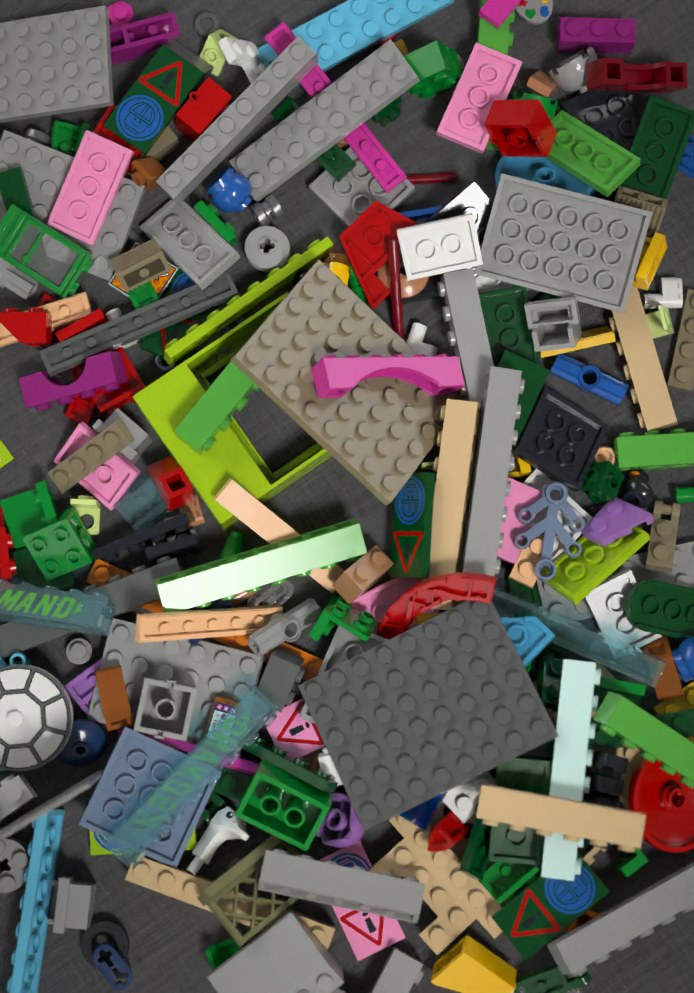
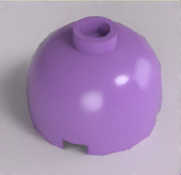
M334 793L331 807L316 835L321 837L322 843L325 845L346 848L356 844L362 838L365 831L349 796L342 793Z

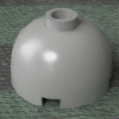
M589 46L587 53H585L584 49L578 51L560 62L559 65L561 67L556 69L557 71L552 68L548 73L563 91L574 92L579 90L581 94L587 91L586 64L598 60V57L592 46Z

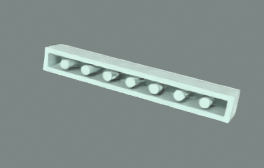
M563 659L556 727L559 737L555 738L549 796L583 802V793H589L590 777L585 776L586 765H592L593 750L588 749L589 738L594 739L596 723L591 722L592 711L597 712L598 696L594 695V685H600L601 669L596 668L597 663ZM553 832L552 837L545 836L541 877L574 881L575 874H581L582 859L577 858L578 847L583 848L584 838L580 837L579 842L563 839L564 834Z

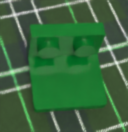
M46 481L36 483V489L0 501L9 533L12 535V542L16 549L26 547L23 542L25 535L60 519L50 486Z
M74 507L64 510L58 521L23 537V542L47 581L91 563L94 559L92 551L97 549Z
M334 596L323 610L309 637L318 641L322 634L328 636L331 629L337 624L367 642L378 622L374 620L375 618L370 613L357 610L352 607V603L349 605L343 597L338 598Z

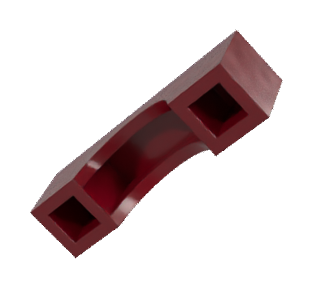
M600 58L586 64L587 90L671 94L688 88L687 62L665 61L654 64L633 65L624 63V59Z

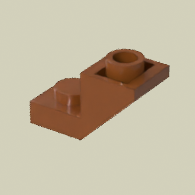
M154 157L134 160L131 163L132 180L139 187L144 185L148 192L155 186L159 188L156 180L166 169Z
M667 637L656 639L642 646L658 702L684 695Z
M121 665L95 670L107 731L124 728L125 726H133Z

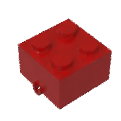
M208 77L196 92L190 93L189 100L176 114V129L194 143L232 104V96Z
M534 99L494 100L484 123L490 134L491 144L497 145L503 157H548L557 135V131L540 100Z

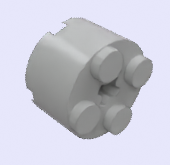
M11 837L0 840V893L14 891L26 884L24 882V874L26 868L29 867L31 856L28 855L29 846L17 838ZM8 859V865L11 868L3 870L1 861Z

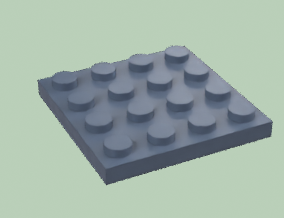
M125 726L79 821V825L176 869L221 770ZM186 761L207 770L206 772L195 771L201 776L198 781L191 774L177 775L175 773L177 770L190 773L182 766H194L185 763ZM171 778L176 779V783L171 782L168 786L176 788L183 796L160 788L169 782ZM178 782L191 784V788L187 792H182L186 789V787L181 786L179 788ZM154 794H158L159 798H156L153 801L156 804L148 806V800ZM161 794L172 798L161 805L164 807V811L155 808L159 805L160 801L165 800L161 798ZM176 801L175 806L167 811V807L171 805L170 802ZM142 808L150 817L160 815L164 816L161 819L151 820V822L157 823L153 827L149 826L150 820L147 814H145L144 812H140L139 810ZM133 817L139 819L146 817L147 825L133 822L131 819Z

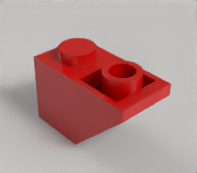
M4 308L3 312H0V323L26 347L52 346V315L44 312V308H29V312H19V309Z
M170 456L146 466V470L169 511L193 501L194 488L183 468Z

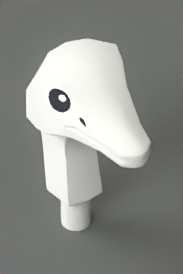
M230 807L223 808L209 822L207 829L192 852L195 858L187 867L191 874L195 875L204 863L208 865L216 849L224 841L235 839L247 841L249 838L246 832V822L235 816L236 811Z

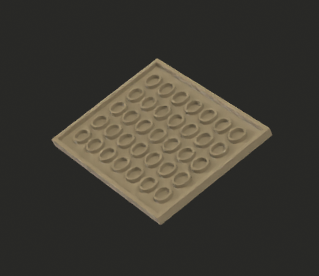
M320 260L308 270L230 360L385 506L393 501L436 443L439 431H443L444 421H441V408L443 405H446L447 399L465 401V398L460 396V393L457 391L452 395H429L421 388L409 382L387 377L370 378L359 382L341 398H318L311 368L324 356L335 355L336 358H345L350 355H358L359 358H367L371 355H381V357H391L397 354H402L404 357L418 355Z

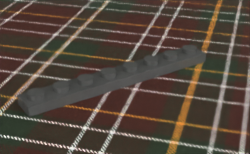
M226 271L203 291L197 285H193L43 349L39 353L49 376L52 377L86 362L88 357L115 350L229 301L239 294L229 272Z

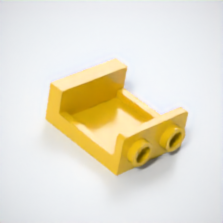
M655 232L653 238L645 237L632 286L648 291L667 249L665 235Z

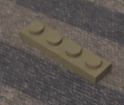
M692 289L686 291L666 383L667 388L689 393L692 392L694 386V290Z
M118 419L48 472V475L63 494L135 439L123 422Z

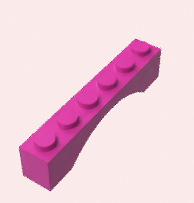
M402 354L391 357L371 355L367 358H359L358 355L336 358L335 355H328L322 357L311 368L318 398H341L357 383L378 377L396 378L409 382L421 388L429 395H452L465 386L458 356L448 357L447 354H439L434 357H426L425 354H418L412 357H404Z

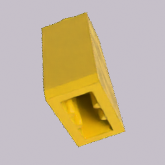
M466 935L434 963L431 983L461 993H513L516 988L517 970Z

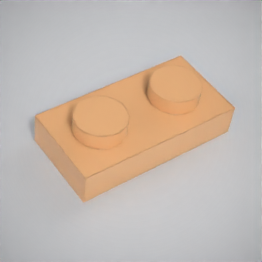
M543 535L537 536L526 549L521 550L509 574V578L531 589L537 580L534 574V567L541 560Z

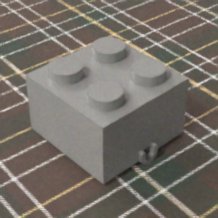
M145 677L133 731L152 734L154 738L163 740L167 737L186 741L197 688L177 684V681L168 679L162 681Z

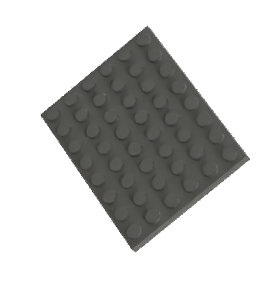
M466 601L298 685L364 831H368L559 737L493 601H491V604Z

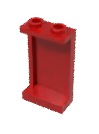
M99 308L56 332L55 335L58 341L62 342L107 323ZM122 347L112 351L121 353L128 382L119 384L120 389L104 392V389L96 391L97 395L92 397L103 417L106 415L110 417L117 408L122 411V406L129 402L131 404L136 403L132 396L146 388ZM86 362L74 367L79 377L84 371Z

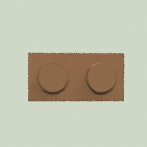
M376 545L344 571L332 586L350 605L375 584L394 563Z

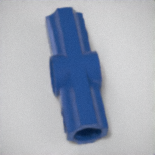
M558 354L549 372L577 386L582 392H590L617 406L620 405L629 386L600 372L595 366H587L564 354ZM591 374L595 378V383L592 385L586 384L583 381V375Z

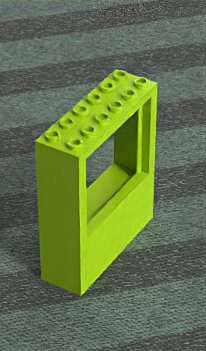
M287 292L132 396L175 461L183 468L189 481L223 530L239 520L214 499L230 478L263 504L332 457L319 443H316L272 473L233 416H231L233 421L224 432L220 430L214 437L216 442L208 452L204 450L200 455L174 434L177 426L211 386L206 378L231 362L230 360L254 334L268 315L288 295ZM231 347L229 354H220ZM208 362L207 369H205L203 365ZM196 370V374L202 378L196 377L193 372Z

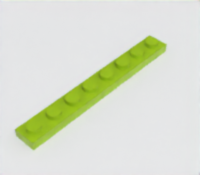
M328 236L322 241L319 239L315 240L302 255L297 253L288 260V264L282 269L280 267L273 269L267 275L268 278L261 283L260 281L253 283L247 289L248 292L241 297L239 295L233 297L227 303L228 306L221 311L217 309L209 314L206 322L200 326L195 324L186 331V336L180 340L175 338L165 346L166 350H164L166 362L171 366L291 282L298 271L307 270L318 260L328 256L332 251L333 242Z

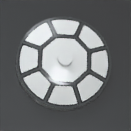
M16 664L0 668V768L16 772L39 768L53 760L69 740L73 727V708L70 697L61 682L44 669L26 664Z

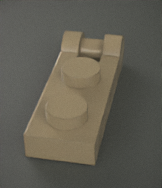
M655 500L654 521L651 525L646 569L672 571L681 504L673 503V505L663 504V501ZM661 514L671 515V520L660 519Z

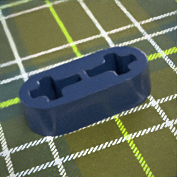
M108 942L98 944L93 952L95 965L114 989H127L133 981V972L114 945ZM103 949L105 952L110 950L112 952L110 960L113 964L109 965L105 959L101 961L98 959L100 957V950ZM115 967L120 973H128L126 975V982L123 983L121 980L115 981L116 973L113 970Z

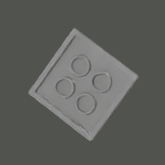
M351 147L345 153L356 163V166L339 183L325 170L309 185V190L347 227L375 201L395 210L415 191V186L406 179L387 194Z

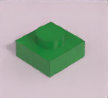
M150 281L147 284L143 283V286L139 285L138 288H134V290H130L128 293L136 310L159 300Z

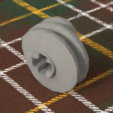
M271 226L258 227L245 240L244 250L246 258L255 269L270 273L273 269L277 267L282 269L287 264L290 257V244L288 238L281 230ZM266 246H271L269 253H264Z

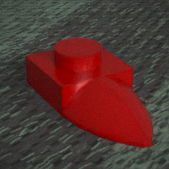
M452 811L431 829L432 831L428 839V851L441 852L448 850L469 832Z

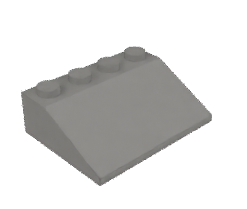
M292 910L207 975V978L218 993H331L344 983L342 966Z

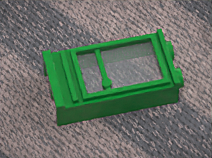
M11 204L0 222V258L63 298H66L68 294L73 296L81 284L77 279L82 272L87 274L94 263L91 260L93 253L16 204Z

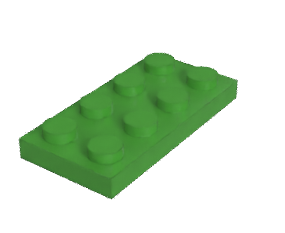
M561 110L551 120L557 135L548 157L545 158L604 196L608 197L640 166L639 157L565 111Z

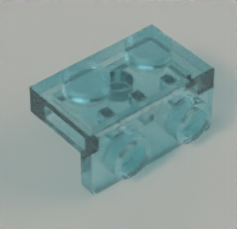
M150 475L113 505L136 532L151 527L156 517L169 512Z

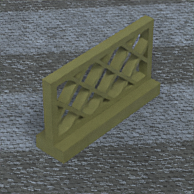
M274 835L205 888L197 897L203 906L207 905L240 947L299 899L289 896L287 901L275 900V893H271L270 899L257 898L258 870L263 866L266 850L285 849L289 855L297 857L300 855L292 844ZM241 882L253 884L252 897L238 895ZM234 889V894H228L231 890ZM221 898L232 899V913L222 912L216 902ZM238 900L251 902V916L237 914ZM256 903L270 905L267 918L255 916ZM236 919L250 921V930L245 936H242L236 929Z

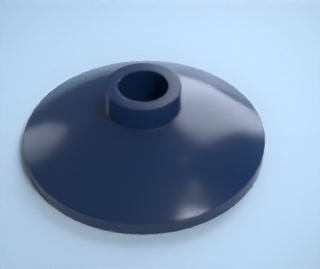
M73 720L69 740L57 757L64 763L73 766L88 765L96 761L103 754L106 747L104 731L92 721Z

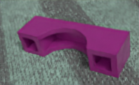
M108 351L86 358L82 375L70 385L62 383L55 375L50 377L48 372H38L19 378L25 407L36 408L37 412L49 410L52 408L51 404L57 402L59 405L73 403L74 397L81 396L82 399L94 397L97 395L96 391L104 389V392L120 389L119 384L128 382L121 353L115 351Z

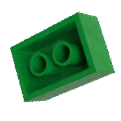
M262 759L239 802L235 816L307 852L331 807L333 794L324 792Z

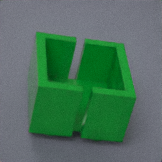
M437 40L403 56L420 79L418 83L406 92L423 100L432 98L436 95L435 92L439 90L451 89L457 86V82H459L463 73L456 51L448 46L446 47V45Z

